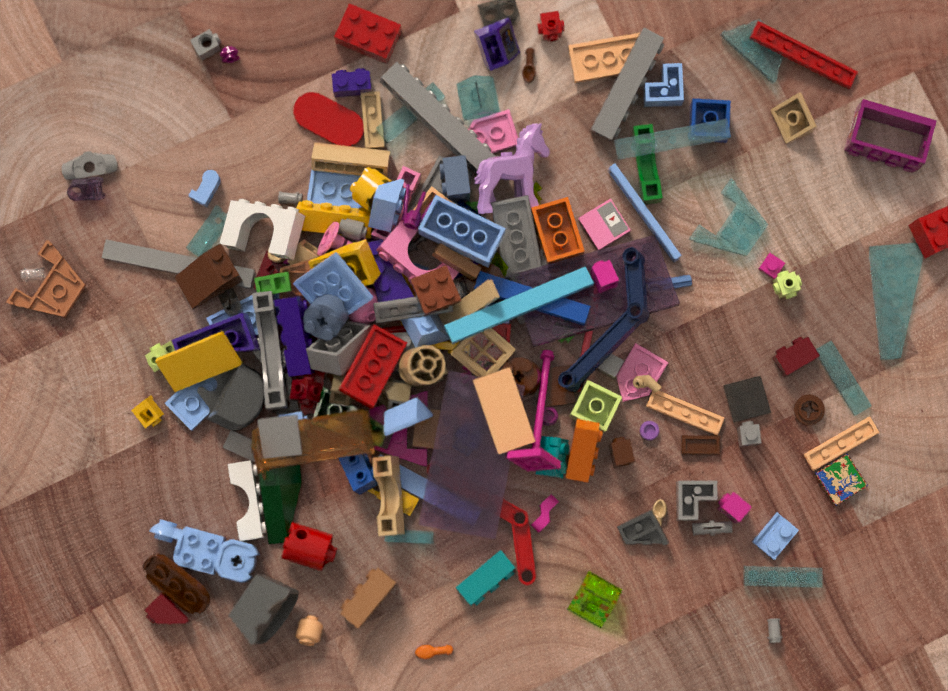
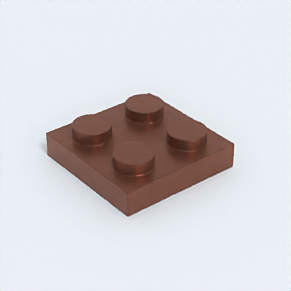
M447 265L410 279L425 316L461 302L460 295Z

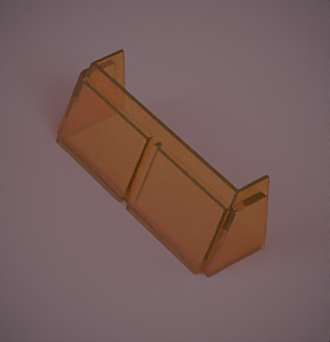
M364 409L313 417L311 420L307 418L298 420L303 452L301 455L263 459L259 427L256 430H252L251 450L258 473H262L264 480H266V470L363 453H368L369 461L372 462V454H374V440L369 413L364 411Z

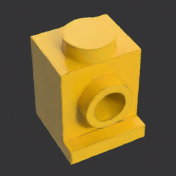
M152 395L131 410L144 428L150 425L155 427L162 421L160 417L164 415L153 400Z

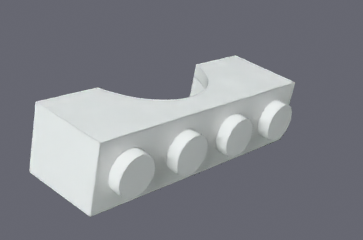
M251 460L228 464L231 484L243 488L249 498V508L246 515L237 521L239 541L265 538L264 533H267L266 523L262 522L261 514H264L263 503H259L258 495H261V488L259 483L256 484L255 476H258L257 465H253Z

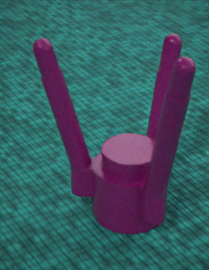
M406 184L401 220L404 221L403 225L405 227L417 230L431 203L421 216L419 211L426 196L424 191L416 210H410L408 213L410 185Z

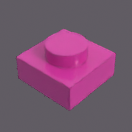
M769 253L759 267V270L775 279L785 265V262Z

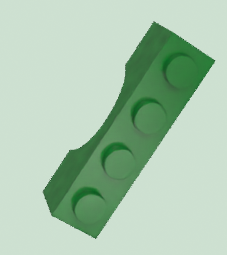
M653 124L633 126L632 137L641 200L645 205L661 203L663 196L656 166Z

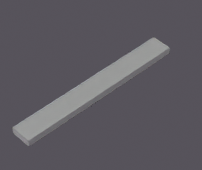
M105 240L102 259L179 274L197 259L195 257L111 240ZM235 266L243 280L235 286L251 289L255 270Z

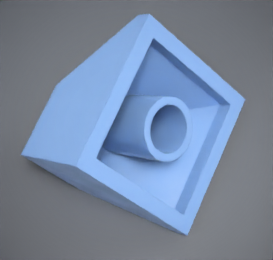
M438 314L401 319L415 348L450 340Z

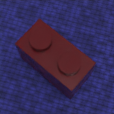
M800 336L791 342L793 344L791 347L786 349L783 346L775 351L777 355L773 357V360L783 377L790 375L820 357L809 337L803 339Z

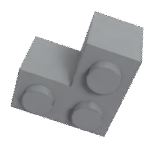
M677 481L676 521L698 520V501L718 500L717 481Z

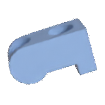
M214 170L205 171L202 176L203 181L198 190H191L188 195L191 200L206 208L221 182L218 173Z

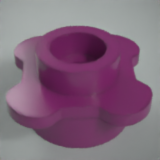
M233 46L223 48L220 53L222 62L233 63L239 60L238 50Z

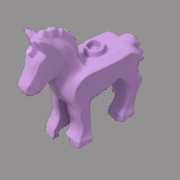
M533 123L532 125H527L526 129L523 128L519 133L520 137L517 138L514 155H512V152H501V156L490 157L481 161L476 172L478 175L474 178V184H480L477 205L478 214L493 213L490 202L496 201L493 190L500 179L514 180L515 197L528 195L530 207L539 205L533 192L534 153L541 158L548 157L550 154V150L542 136L543 131L540 130L541 123Z

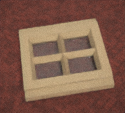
M490 328L461 340L450 354L476 377L480 378L497 372L516 349L495 330Z

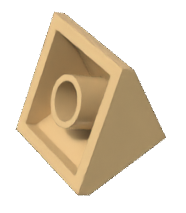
M801 93L794 95L771 109L786 144L813 133L817 127Z

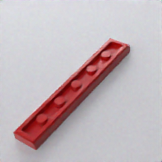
M760 21L756 23L749 38L848 90L851 88L858 71Z

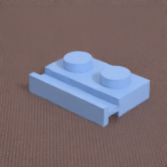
M776 512L752 543L758 546L771 559L775 560L799 530Z

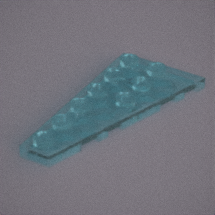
M917 243L870 246L868 248L880 360L900 359L923 261V255Z

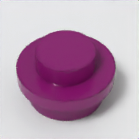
M545 407L543 425H554L558 420V413L553 407Z

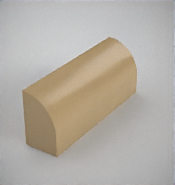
M315 143L311 158L312 170L362 176L363 171L369 167L378 170L388 177L391 151Z

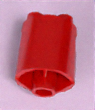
M291 523L290 535L285 538L281 559L319 571H323L325 564L334 562L337 548L332 545L333 534L298 523Z

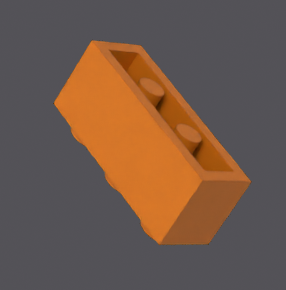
M582 419L576 420L567 464L566 479L588 483L589 477L594 475L595 465L592 462L593 459L598 457L599 448L596 447V444L601 442L603 432L599 430L600 423Z

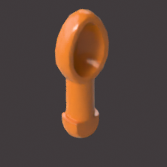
M422 645L416 649L415 655L421 659H430L434 655L441 654L450 655L453 653V647L451 645L442 647Z

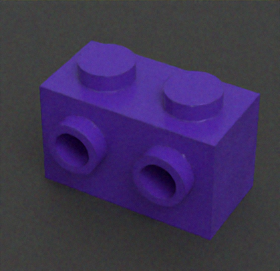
M364 68L355 69V72L338 70L336 73H332L335 98L360 96L361 93L372 92L369 70L366 71Z

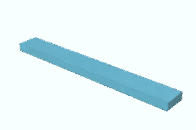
M585 266L444 325V328L451 343L454 344L593 286L594 282Z

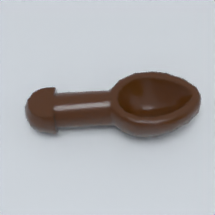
M529 47L525 51L526 65L522 70V76L526 83H531L536 76V69L533 66L535 51Z

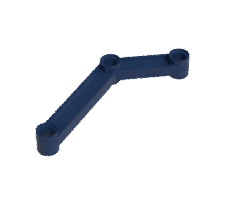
M629 247L622 255L625 266L627 310L567 371L559 375L558 382L560 386L569 392L578 391L581 384L641 324L649 319L650 314L647 308L644 270L645 257L636 248ZM638 310H641L640 314L638 316H635L636 312ZM572 378V382L568 385L569 379Z

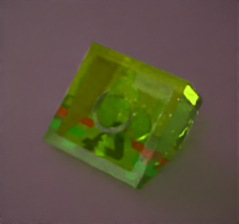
M588 571L567 610L602 628L623 590Z

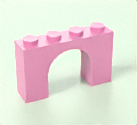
M400 220L376 251L379 253L380 258L384 261H389L398 273L408 277L410 282V279L432 270L419 269L411 262L408 256V245L418 229H409L403 225L404 221ZM440 262L435 269L445 266L446 264ZM447 265L451 277L454 279L459 272Z

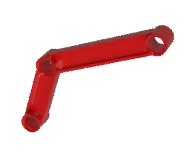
M438 461L430 462L427 466V474L431 479L511 523L518 579L523 585L532 584L536 579L527 512ZM438 465L441 468V472L439 475L434 476L430 473V468ZM522 513L525 516V521L522 524L516 523L514 520L515 514ZM524 571L532 573L533 578L530 582L522 580L521 576Z

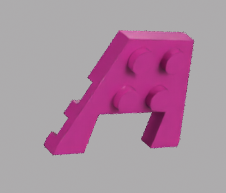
M428 391L412 395L414 398L417 397L428 408ZM381 405L370 409V416L384 425V411H386V407ZM407 428L393 433L388 449L369 444L370 449L391 456H398L403 460L427 467V449H407Z

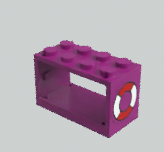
M863 99L855 109L844 151L855 157H859V155L864 156L869 161H881L886 166L902 167L906 172L914 173L926 162L937 120ZM861 118L923 135L917 157L856 140L861 126Z

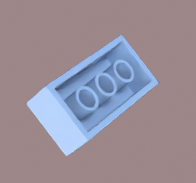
M435 195L418 228L419 235L438 244L441 243L486 267H489L506 228Z

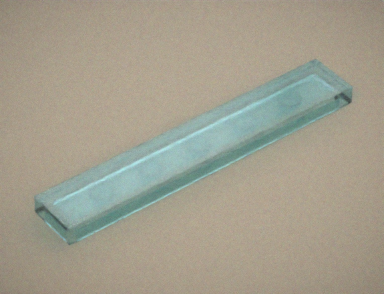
M723 119L614 140L619 160L731 138L728 120Z

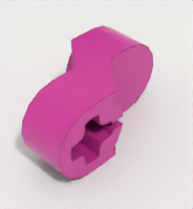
M552 494L539 505L541 516L531 524L538 533L551 522L549 511L559 502Z

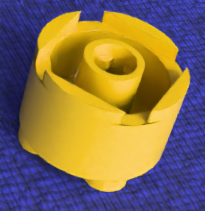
M367 167L358 181L354 182L350 187L352 199L371 213L378 185L392 181L378 170Z

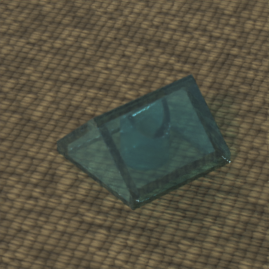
M474 75L456 84L464 121L500 112L492 76Z

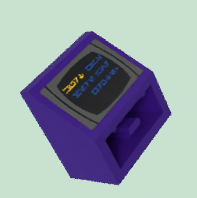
M509 17L474 31L484 64L490 71L509 64L520 54Z

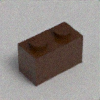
M625 436L614 438L608 446L613 468L633 464L635 458L630 439L625 440Z

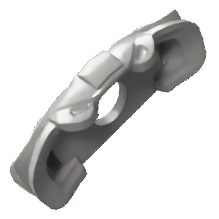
M91 151L84 152L82 155L62 165V174L66 180L109 174L117 170V161L114 155L92 153ZM87 162H93L95 165V169L91 173L86 172L84 169V165Z

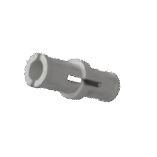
M710 520L709 523H692L693 535L710 534V536L732 533V522H714V520ZM711 527H721L720 529H704Z

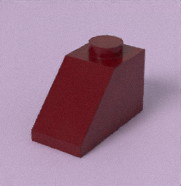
M163 593L144 610L147 613L146 618L153 624L155 622L157 624H188L191 621Z

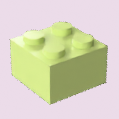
M587 380L569 417L574 420L582 419L600 423L599 430L603 431L602 434H604L622 396Z

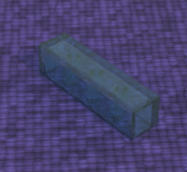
M405 530L403 535L385 536V542L433 544L434 531Z

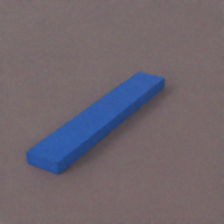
M482 271L479 272L474 287L475 290L487 280H492L500 296L499 299L502 300L532 289V287ZM562 298L540 307L536 311L585 325L590 306Z

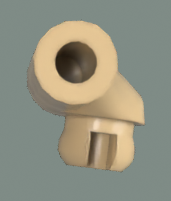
M640 375L633 380L635 388L649 387L655 394L662 387L650 375Z

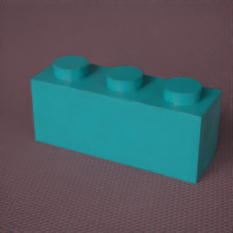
M500 550L456 588L470 605L474 603L477 606L485 599L483 595L487 591L490 593L494 592L500 587L499 581L503 578L507 581L515 574L513 570L516 567Z

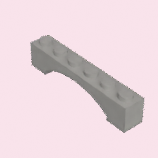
M272 291L252 293L262 359L266 409L268 411L287 409L274 294Z

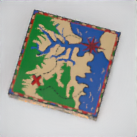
M848 453L814 473L834 506L839 505L868 486Z

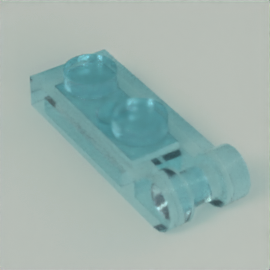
M218 205L214 207L207 220L186 247L187 250L197 257L210 250L223 232L227 214L222 211L221 207ZM217 217L222 220L220 224L214 222Z

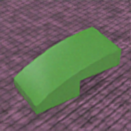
M289 271L254 278L257 293L272 291L273 294L292 291Z

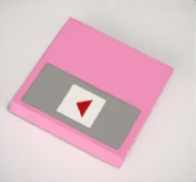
M611 199L578 218L598 251L631 231Z

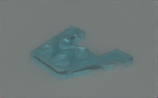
M731 178L721 194L737 204L716 235L699 224L689 240L746 257L768 224Z

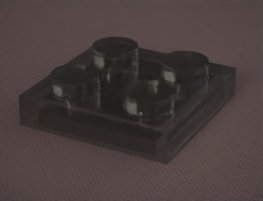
M761 376L723 385L733 423L771 413Z

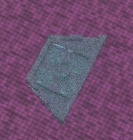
M757 19L749 24L737 26L735 29L723 31L720 36L774 84L783 56L749 39L756 23L762 21Z

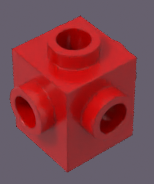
M559 11L540 13V23L537 24L538 35H542V39L548 42L557 41L558 38H561L562 32L565 31L564 21L560 20Z

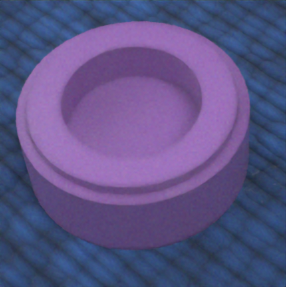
M646 421L641 425L639 432L643 439L650 441L658 436L659 427L653 421Z

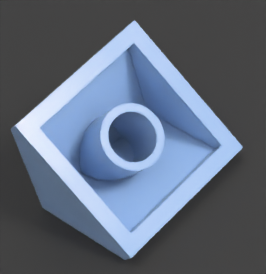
M416 397L384 411V434L387 436L434 415Z

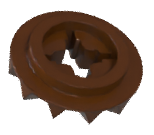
M815 395L801 396L794 405V415L799 422L805 425L817 424L822 420L825 413L822 400ZM810 404L811 409H814V411L817 412H811L808 416L807 411H804L801 408H807Z

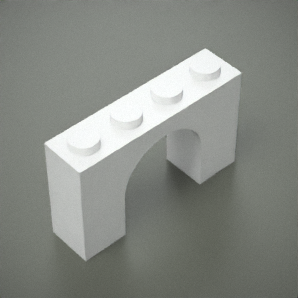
M239 199V201L231 200L220 243L228 249L245 252L248 237L254 224L261 219L271 218L274 232L268 253L278 258L294 260L305 216L299 213V209L294 207L282 209V206L271 204V207H269L265 203L255 201V204H251L250 201Z

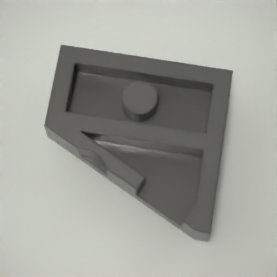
M652 509L617 526L625 544H669V540Z

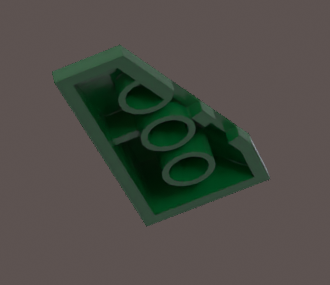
M300 463L259 467L268 544L284 543L285 538L290 535L289 529L293 522L302 485Z

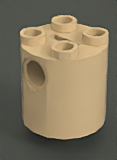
M423 345L407 350L398 361V371L405 383L420 387L435 383L442 377L445 371V360L438 349L433 346Z

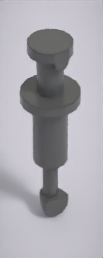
M420 235L415 241L410 240L408 254L414 249L417 251V246L423 241L426 242V238Z

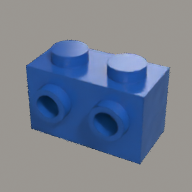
M357 447L338 458L354 492L361 495L378 485L374 478L373 467L369 462L371 457L367 450L364 451Z

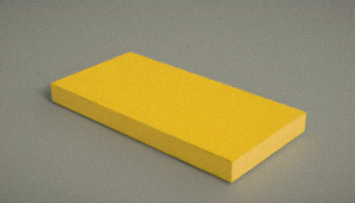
M221 331L156 358L155 363L174 392H177L241 366L242 361L224 332Z

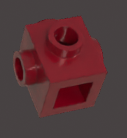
M303 377V380H292L289 399L299 401V404L311 406V403H319L322 383L315 382V378Z

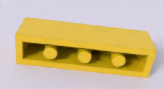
M309 200L299 201L297 205L299 213L305 216L302 231L325 233L333 222H338L340 225L341 219L346 220L347 218L364 222L365 227L369 225L371 213L363 207L358 209L351 208L349 205L316 204ZM368 227L365 238L371 239L373 228Z

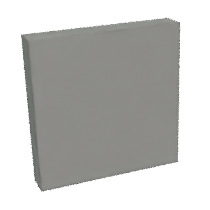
M297 415L258 419L263 459L301 455L303 453Z

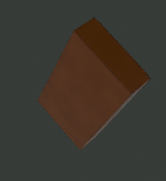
M681 435V455H720V436Z

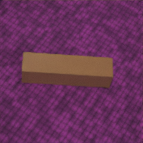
M441 243L437 245L432 254L433 257L471 280H474L481 270V267Z

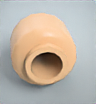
M308 615L306 618L299 620L295 636L300 644L314 646V643H318L321 639L323 625L318 621L317 617Z

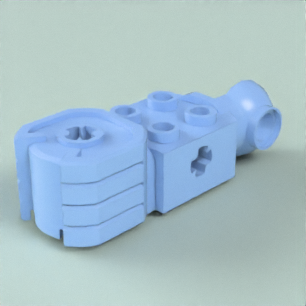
M161 519L158 524H155L149 530V532L155 533L154 538L172 543L173 538L178 539L173 558L174 562L179 566L215 575L217 572L222 578L240 583L254 578L251 573L256 568V556L260 555L255 545L234 539L225 541L226 537L190 527L179 529L176 528V523ZM240 556L242 564H238L237 566H235V563L233 562L234 558Z

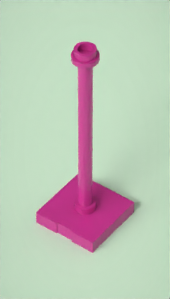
M543 350L542 354H540L543 364L533 434L535 442L532 443V449L514 450L507 453L508 460L527 472L561 468L560 460L540 448L550 362L555 357L553 355L554 352L551 350Z

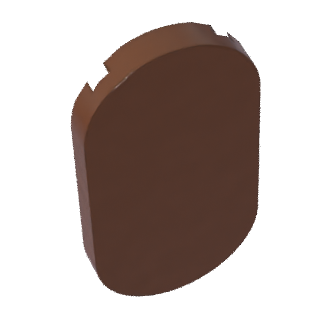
M153 554L145 560L143 570L147 573L145 575L147 580L184 611L191 614H202L209 607L211 600L207 589L170 558L162 554Z

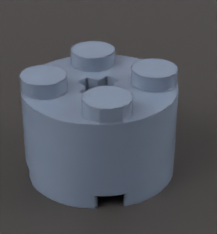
M330 294L317 297L304 314L305 331L327 341L334 338L348 320V310L343 306V301Z

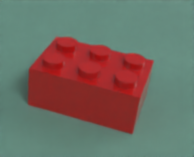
M349 3L334 38L336 44L388 64L401 35L402 27L399 23Z

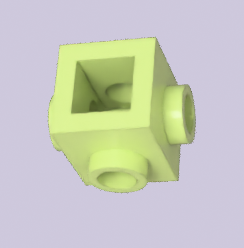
M788 270L778 273V277L773 281V289L778 294L779 299L783 297L790 299L797 296V293L801 290L800 286H802L799 275L796 276L795 271L789 273ZM786 280H789L791 286L786 285Z
M171 341L162 346L158 343L149 348L151 352L146 354L145 357L148 365L156 372L160 370L155 363L156 358L175 351V348Z

